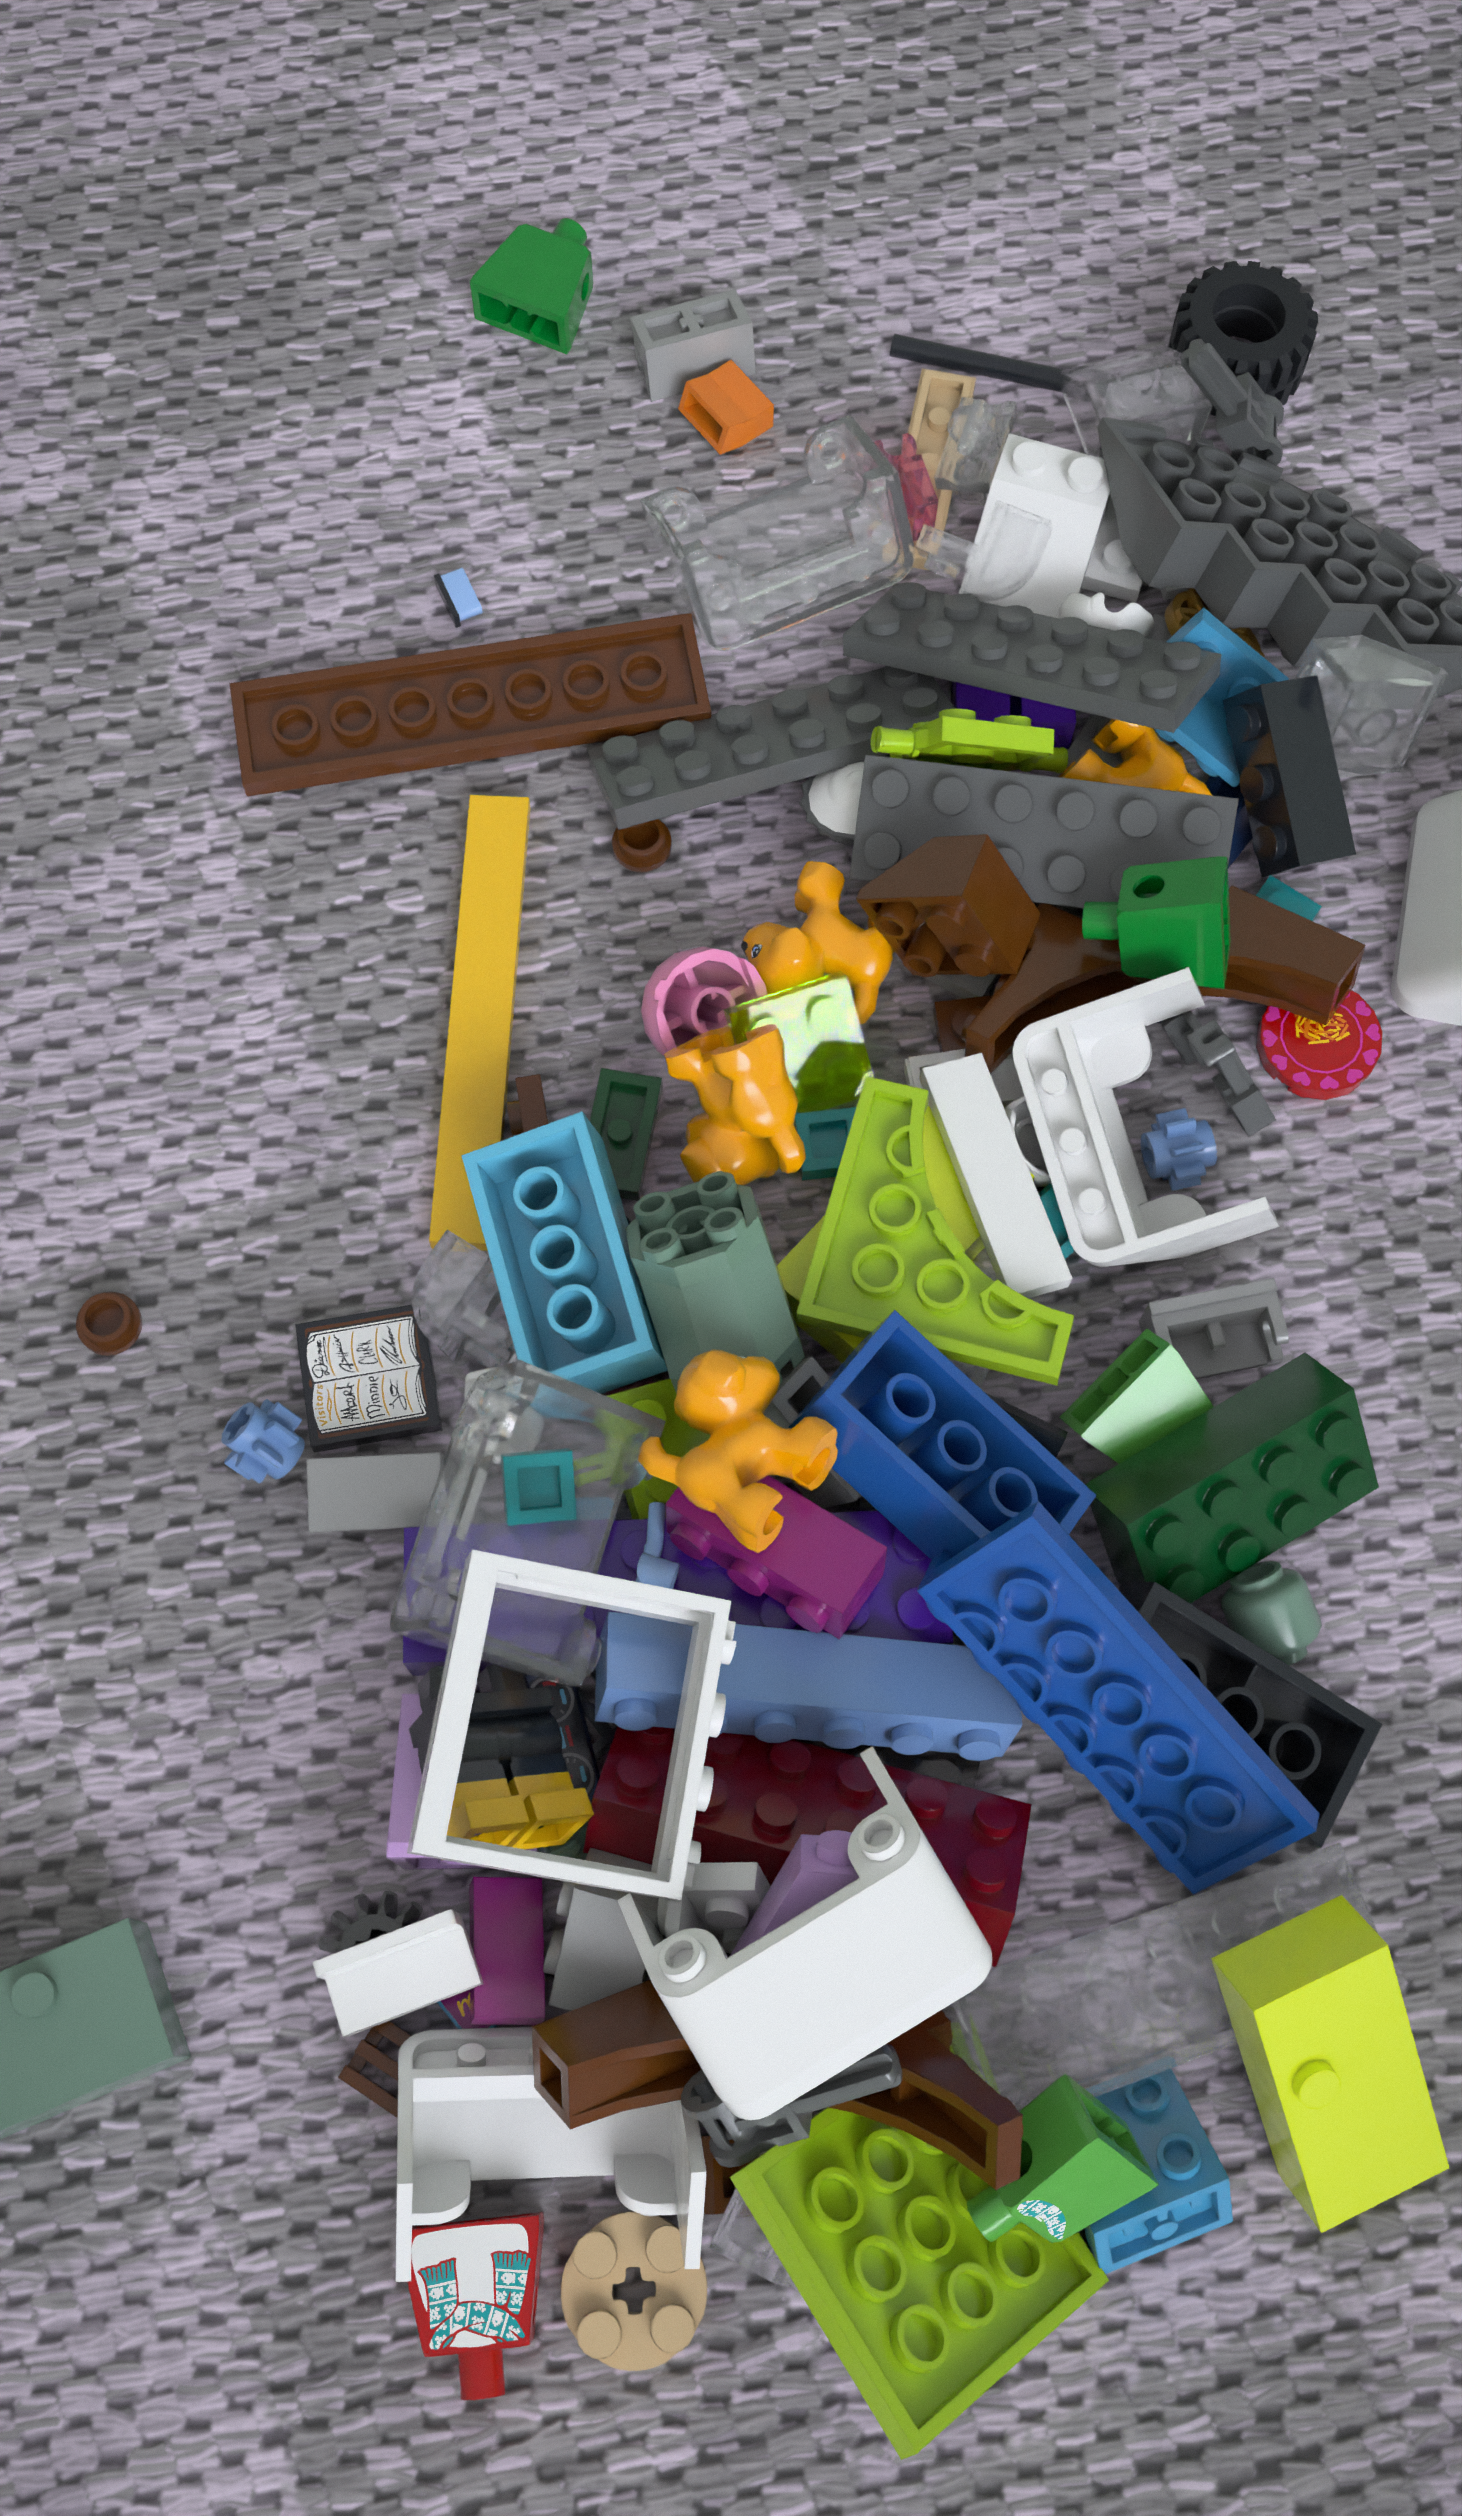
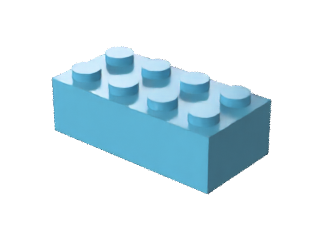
M583 1111L461 1155L527 1394L544 1406L546 1410L552 1412L668 1371L639 1277L630 1258L626 1233L628 1221L604 1141Z

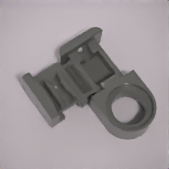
M1188 1011L1161 1022L1186 1065L1197 1059L1201 1066H1215L1219 1074L1211 1079L1248 1137L1276 1121L1263 1095L1239 1058L1236 1048L1227 1035L1223 1033L1215 1019L1202 1026L1192 1011Z

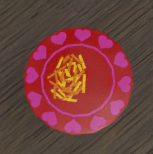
M1351 990L1327 1025L1281 1008L1268 1006L1257 1026L1256 1049L1264 1070L1274 1080L1277 1077L1282 1083L1289 1086L1288 1091L1303 1098L1329 1100L1350 1094L1369 1077L1382 1053V1029L1375 1011L1358 993Z

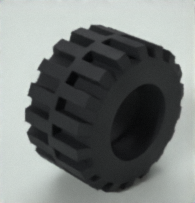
M1237 261L1225 262L1222 270L1212 266L1203 271L1201 279L1194 277L1187 285L1186 293H1182L1167 347L1166 359L1169 360L1167 372L1169 378L1176 379L1174 388L1181 396L1188 393L1192 395L1189 404L1200 410L1203 405L1212 408L1210 415L1216 416L1214 406L1181 366V353L1189 349L1190 342L1195 339H1202L1205 343L1212 344L1236 377L1249 372L1263 392L1276 397L1282 402V405L1287 403L1289 395H1294L1297 391L1317 334L1318 314L1312 310L1314 301L1310 294L1300 293L1302 284L1294 277L1289 279L1283 277V270L1272 266L1270 270L1260 267L1261 262L1248 261L1247 266H1239ZM1230 337L1244 338L1253 343L1240 342Z

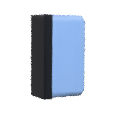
M463 568L443 575L439 573L434 575L436 588L456 628L461 626L460 621L483 613L481 604Z

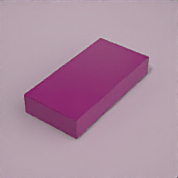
M473 1877L469 1884L470 1944L484 1984L470 1989V2025H537L542 2023L545 2019L542 1878Z

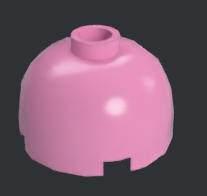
M698 947L674 953L657 966L645 986L641 1007L645 1033L655 1049L663 1056L669 1050L688 1042L704 1032L726 1026L731 1027L735 1045L747 1041L745 1033L761 1027L762 1022L767 1023L770 1012L766 985L754 965L729 951L708 947Z

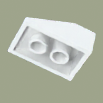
M1009 433L991 483L959 594H970L977 597L981 602L1004 607L1011 605L1025 606L1031 609L1033 613L1059 618V608L1065 597L1070 593L1081 592L1091 555L1111 498L1104 459Z

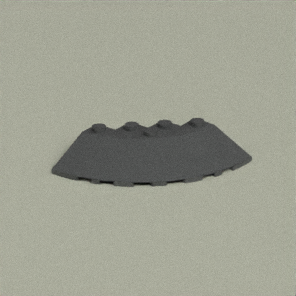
M1101 418L1097 429L1122 549L1136 567L1140 579L1148 586L1157 589H1165L1167 587L1194 588L1209 608V612L1228 628H1267L1280 646L1282 656L1290 664L1302 669L1310 667L1339 668L1353 687L1354 696L1367 707L1375 709L1382 707L1411 708L1462 689V597L1457 594L1462 587V582L1450 572L1443 574L1432 566L1416 563L1415 561L1423 552L1420 548L1388 526L1379 535L1367 525L1351 517L1352 508L1349 502L1324 488L1315 489L1310 494L1281 480L1283 468L1261 458L1242 452L1238 461H1235L1226 452L1215 448L1212 440L1195 436L1191 444L1187 445L1164 439L1167 435L1164 427L1135 421Z

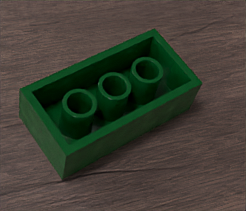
M1307 1353L1301 1354L1085 1484L1097 1495L1090 1506L1118 1583L1121 1585L1122 1581L1156 1582L1190 1604L1379 1488L1354 1388Z

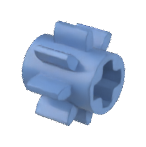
M1186 1108L1156 1114L1157 1123L1151 1124L1152 1131L1141 1135V1153L1148 1175L1151 1179L1161 1177L1163 1180L1168 1179L1171 1191L1201 1185L1200 1176L1206 1175L1205 1168L1214 1166L1217 1161L1216 1143L1210 1125L1206 1120L1196 1121L1195 1118L1188 1119Z
M268 1399L264 1400L260 1408L251 1402L244 1404L232 1415L223 1430L221 1441L233 1450L224 1461V1464L247 1480L252 1478L258 1483H262L266 1474L273 1479L282 1478L296 1465L304 1450V1439L293 1432L301 1423L302 1418L281 1403L276 1402L274 1404Z

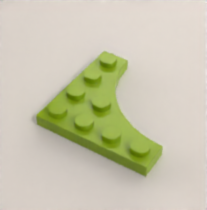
M866 1076L796 1312L798 1322L866 1338L882 1321L896 1310L948 1359L1057 1386L1073 1326L1074 1315L1049 1308L1024 1297L998 1279L993 1281L964 1253V1247L949 1228L939 1208H936L926 1176L923 1154V1130L929 1102V1091Z

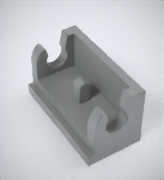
M736 289L630 317L637 366L640 372L644 371L646 389L651 402L682 394L686 381L709 374L729 360H732L746 376L756 374L753 325Z
M1274 1278L1149 1302L1139 1320L1141 1332L1146 1328L1170 1343L1178 1351L1195 1379L1280 1363L1284 1358L1281 1344L1289 1343L1287 1326L1276 1292L1278 1289Z
M441 1452L306 1459L309 1533L445 1526L444 1520H448L447 1455Z

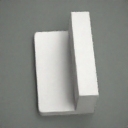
M453 1909L312 1962L316 1976L326 1981L343 2037H349L484 1984L462 1916Z

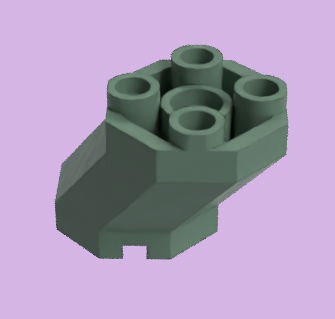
M718 1171L706 1175L699 1182L668 1192L649 1193L634 1205L633 1210L636 1218L626 1227L630 1258L639 1277L676 1394L678 1380L683 1369L695 1356L712 1349L723 1350L740 1356L765 1357L773 1362L779 1374L780 1370L790 1359L794 1368L802 1361L805 1355L798 1327L789 1305L751 1187L736 1184L731 1173ZM780 1374V1384H781V1383L783 1382V1379H782V1376H781V1374Z

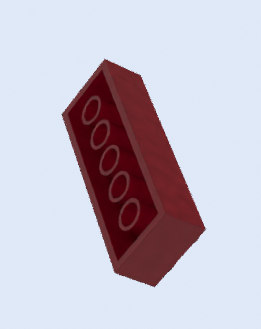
M617 1726L593 1795L591 1806L594 1815L588 1822L583 1853L588 1854L591 1847L652 1865L675 1728L651 1727L646 1730L631 1731ZM722 1733L717 1738H708L704 1766L713 1768V1787L706 1811L696 1810L691 1840L701 1843L700 1863L757 1862L771 1886L801 1834L820 1835L823 1832L832 1830L852 1833L863 1819L887 1805L888 1802L862 1758L793 1739L781 1743H768L757 1739L755 1735ZM883 1764L986 1938L992 1952L991 1966L997 1967L1016 1913L1032 1804Z

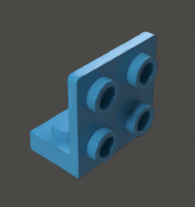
M1203 607L1166 642H1190L1199 646L1201 650L1222 654L1220 675L1174 733L1159 729L1154 730L1166 741H1176L1194 755L1197 764L1208 775L1213 777L1219 775L1232 787H1236L1240 783V777L1231 737L1227 730V718L1223 700L1258 685L1289 680V678Z
M1165 2058L1154 2059L1084 2087V2089L1127 2123L1159 2184L1146 2194L1085 2228L1088 2248L1095 2257L1098 2267L1102 2268L1105 2274L1233 2222L1229 2177Z

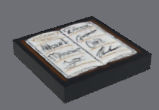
M423 1303L295 1324L310 1446L314 1453L443 1431L426 1311Z

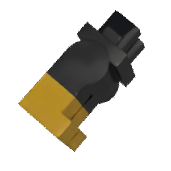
M519 1660L501 1661L486 1666L477 1678L481 1693H474L447 1836L520 1849L564 1845L594 1815L586 1789H574L562 1754L560 1727L555 1717L549 1712L555 1706L549 1687L530 1688ZM444 1666L431 1668L418 1683L422 1714L409 1728L413 1748H418L421 1774H423Z

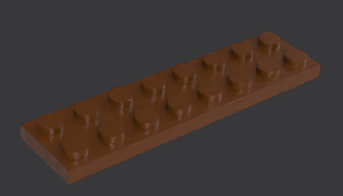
M691 613L229 683L242 785L247 797L602 742L617 736H635L657 730L671 721L685 720L693 722L711 718V707Z

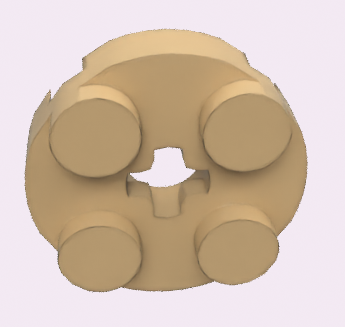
M626 2211L604 2218L578 2240L565 2265L561 2282V2303L567 2326L585 2354L600 2360L609 2367L625 2371H641L666 2363L690 2344L704 2316L707 2301V2276L702 2257H700V2269H685L679 2228L660 2215L644 2216L634 2211ZM631 2267L640 2268L642 2280L654 2281L656 2287L655 2296L644 2298L643 2311L629 2312L627 2301L615 2299L612 2289L614 2284H620L625 2281L626 2269Z

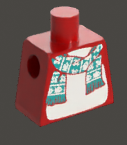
M544 2212L446 2222L440 2225L412 2226L411 2281H407L422 2351L425 2357L458 2354L461 2400H480L505 2395L503 2349L527 2346L534 2340L544 2233Z

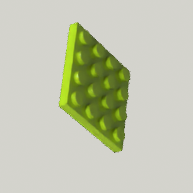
M952 2039L950 2051L954 2055L960 2056L969 2068L973 2070L954 2039ZM828 2107L822 2109L811 2118L809 2138L783 2146L775 2145L730 2177L901 2460L918 2454L1109 2281L1102 2268L1098 2267L1095 2257L1079 2232L1061 2242L1051 2243L1021 2222L995 2241L990 2242L979 2231L967 2208V2201L990 2185L952 2156L913 2135L852 2112Z

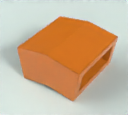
M732 360L724 363L709 374L686 381L678 410L720 455L744 446L773 427L774 404Z

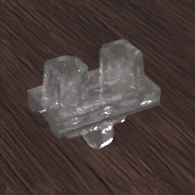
M961 398L959 407L954 409L948 421L947 430L949 436L934 476L937 489L952 490L958 503L980 506L986 504L991 483L1008 434L1012 433L1018 415L1016 401H1004L1000 404L989 405L981 399Z

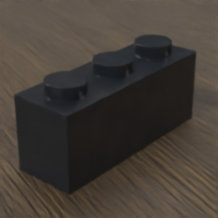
M1318 675L1261 684L1224 699L1227 730L1233 745L1240 777V789L1245 800L1253 836V849L1258 859L1261 877L1314 867L1356 855Z

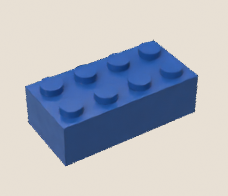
M896 1310L858 1344L788 1427H795L804 1417H818L835 1427L838 1433L835 1444L838 1454L832 1469L931 1560L943 1550L948 1551L954 1557L1037 1501L1070 1534L1097 1496Z

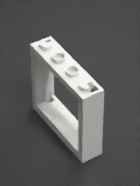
M472 1550L465 1559L407 1853L655 1898L681 1900L683 1887H692L695 1865L700 1864L701 1843L691 1840L696 1810L706 1811L713 1787V1768L704 1766L708 1738H717L719 1736L724 1720L726 1696L725 1694L717 1693L716 1690L721 1664L729 1665L731 1663L737 1642L733 1641L736 1622L728 1621L731 1601ZM495 1587L693 1626L651 1872L447 1836Z

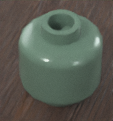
M1265 1561L1256 1563L1229 1580L1231 1587L1226 1590L1221 1600V1608L1229 1628L1287 1665L1302 1660L1308 1653L1306 1647L1317 1638L1322 1624L1307 1583L1300 1572L1289 1568H1282L1281 1564L1276 1561Z

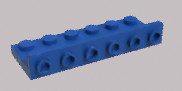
M1039 1501L954 1557L948 1551L943 1550L932 1558L917 1592L924 1598L933 1616L939 1621L946 1623L971 1650L977 1664L984 1671L996 1677L1017 1700L1026 1718L1038 1724L1063 1751L1070 1766L1089 1779L1108 1800L1114 1814L1122 1822L1130 1824L1154 1851L1161 1866L1168 1872L1174 1873L1193 1895L1316 1832L1320 1813Z

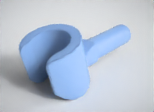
M653 1502L649 1504L646 1544L637 1564L636 1582L673 1589L679 1564L660 1558L663 1550L666 1511L665 1504Z

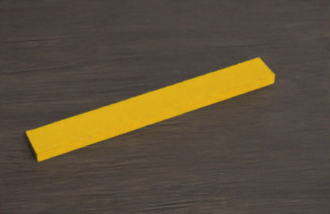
M470 795L429 1234L431 1249L488 1251L461 1155L500 1142L504 1138L531 809L529 797Z

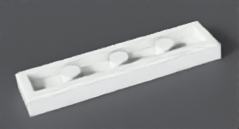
M982 1053L922 1068L919 1080L922 1088L929 1091V1106L997 1279L1027 1298L1067 1288L1073 1278Z

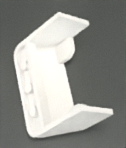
M1462 790L1428 801L1422 806L1413 822L1391 983L1392 997L1397 1006L1405 1013L1417 1018L1462 1026Z
M1189 967L1036 1021L1025 1027L1014 1042V1064L1069 1241L1075 1252L1082 1259L1095 1266L1108 1267L1184 1258L1279 1227L1276 1216L1266 1197L1208 1216L1196 1200L1186 1195L1171 1194L1148 1201L1112 1088L1135 1081L1148 1069L1152 1059V1046L1145 1026L1205 1006L1202 994Z
M873 1747L860 1753V1756L888 1804L863 1819L850 1836L848 1856L859 1878L732 1956L727 1957L715 1936L704 1929H684L664 1939L631 1893L617 1900L654 1988L715 2093L729 2111L741 2119L757 2120L771 2115L967 1995L985 1980L990 1971L992 1952L986 1938Z
M532 2027L427 2030L414 2034L403 2042L399 2049L396 2282L411 2281L412 2225H440L459 2217L466 2210L470 2202V2181L614 2175L616 2194L621 2203L628 2209L644 2216L677 2215L684 2268L700 2269L707 2172L699 2121L692 2119L681 2105V2100L623 2111L569 2129L534 2088Z

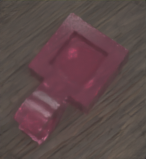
M906 433L902 434V454L897 456L888 454L884 450L881 440L874 441L872 465L880 476L895 482L896 485L890 486L889 489L892 512L897 521L904 520L913 542L934 536L938 499L922 455H916V441L911 434Z

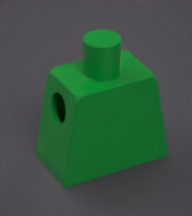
M569 218L559 220L552 233L529 224L519 225L470 280L475 319L568 354L593 289L592 258L590 250L584 246L587 241V234L584 228Z
M1217 856L1130 866L1123 871L1118 902H1085L1082 918L1083 938L1090 940H1119L1121 970L1128 976L1157 979L1189 967L1197 986L1225 989L1231 946L1227 857Z

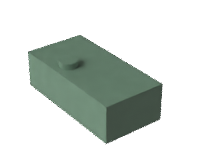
M132 1918L123 1919L0 1971V2140L191 2058L146 1922Z

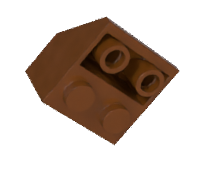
M988 834L933 837L862 887L856 897L857 902L872 920L876 929L884 936L902 960L904 966L912 975L922 977L966 974L984 977L988 974H1017L1040 917V912Z

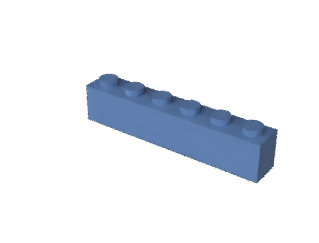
M608 1612L596 1647L595 1721L615 1723L618 1727L631 1731H641L651 1727L676 1728L693 1626L634 1614ZM735 1624L733 1641L737 1642L734 1655L729 1665L721 1664L716 1690L717 1693H722L726 1696L724 1720L719 1734L755 1735L757 1739L768 1743H781L791 1739L823 1741L827 1746L836 1749H850L859 1745L891 1747L895 1752L904 1755H917L927 1751L959 1753L961 1757L967 1760L983 1761L994 1757H1002L1023 1725L1021 1709L1017 1700L993 1674L984 1671L977 1664L971 1650L967 1646L845 1634L838 1639L825 1632L815 1633L804 1630Z

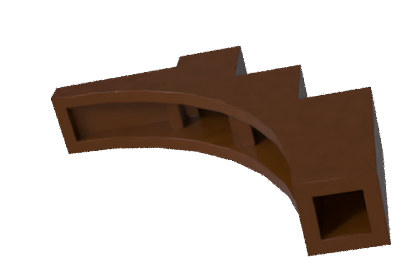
M1231 885L1229 888L1231 946L1225 989L1198 986L1202 996L1235 998L1277 1007L1327 1025L1355 985L1365 944ZM1040 903L1037 907L1040 917L1017 974H1002L996 985L994 996L984 1008L980 1006L975 1007L964 1023L961 1039L966 1042L965 1057L982 1053L991 1074L1013 1052L1017 1036L1028 1025L1154 979L1128 976L1121 970L1119 940L1084 939L1082 919L1050 904Z
M651 1979L532 2026L534 2088L569 2129L623 2111L681 2100L684 2086L694 2074L701 2070L695 2056L654 1988ZM940 2010L887 2043L895 2048L902 2069V2082L898 2086L828 2108L852 2112L903 2130L952 2156L993 2189L997 2190L1020 2179L1023 2114L1017 2110L1008 2098L1001 2096L971 2070L960 2056L954 2055L950 2051L953 2039L951 2020Z

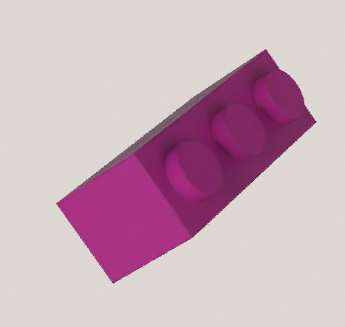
M769 1475L757 1483L768 1485L781 1493L783 1498L773 1509L784 1517V1521L776 1539L760 1553H756L741 1544L715 1513L700 1509L691 1503L680 1488L677 1487L665 1504L667 1533L670 1534V1539L674 1545L694 1559L703 1560L706 1556L727 1569L730 1579L749 1594L761 1596L764 1592L785 1605L788 1615L800 1626L811 1632L820 1633L823 1629L840 1639L884 1575L887 1554L886 1546Z

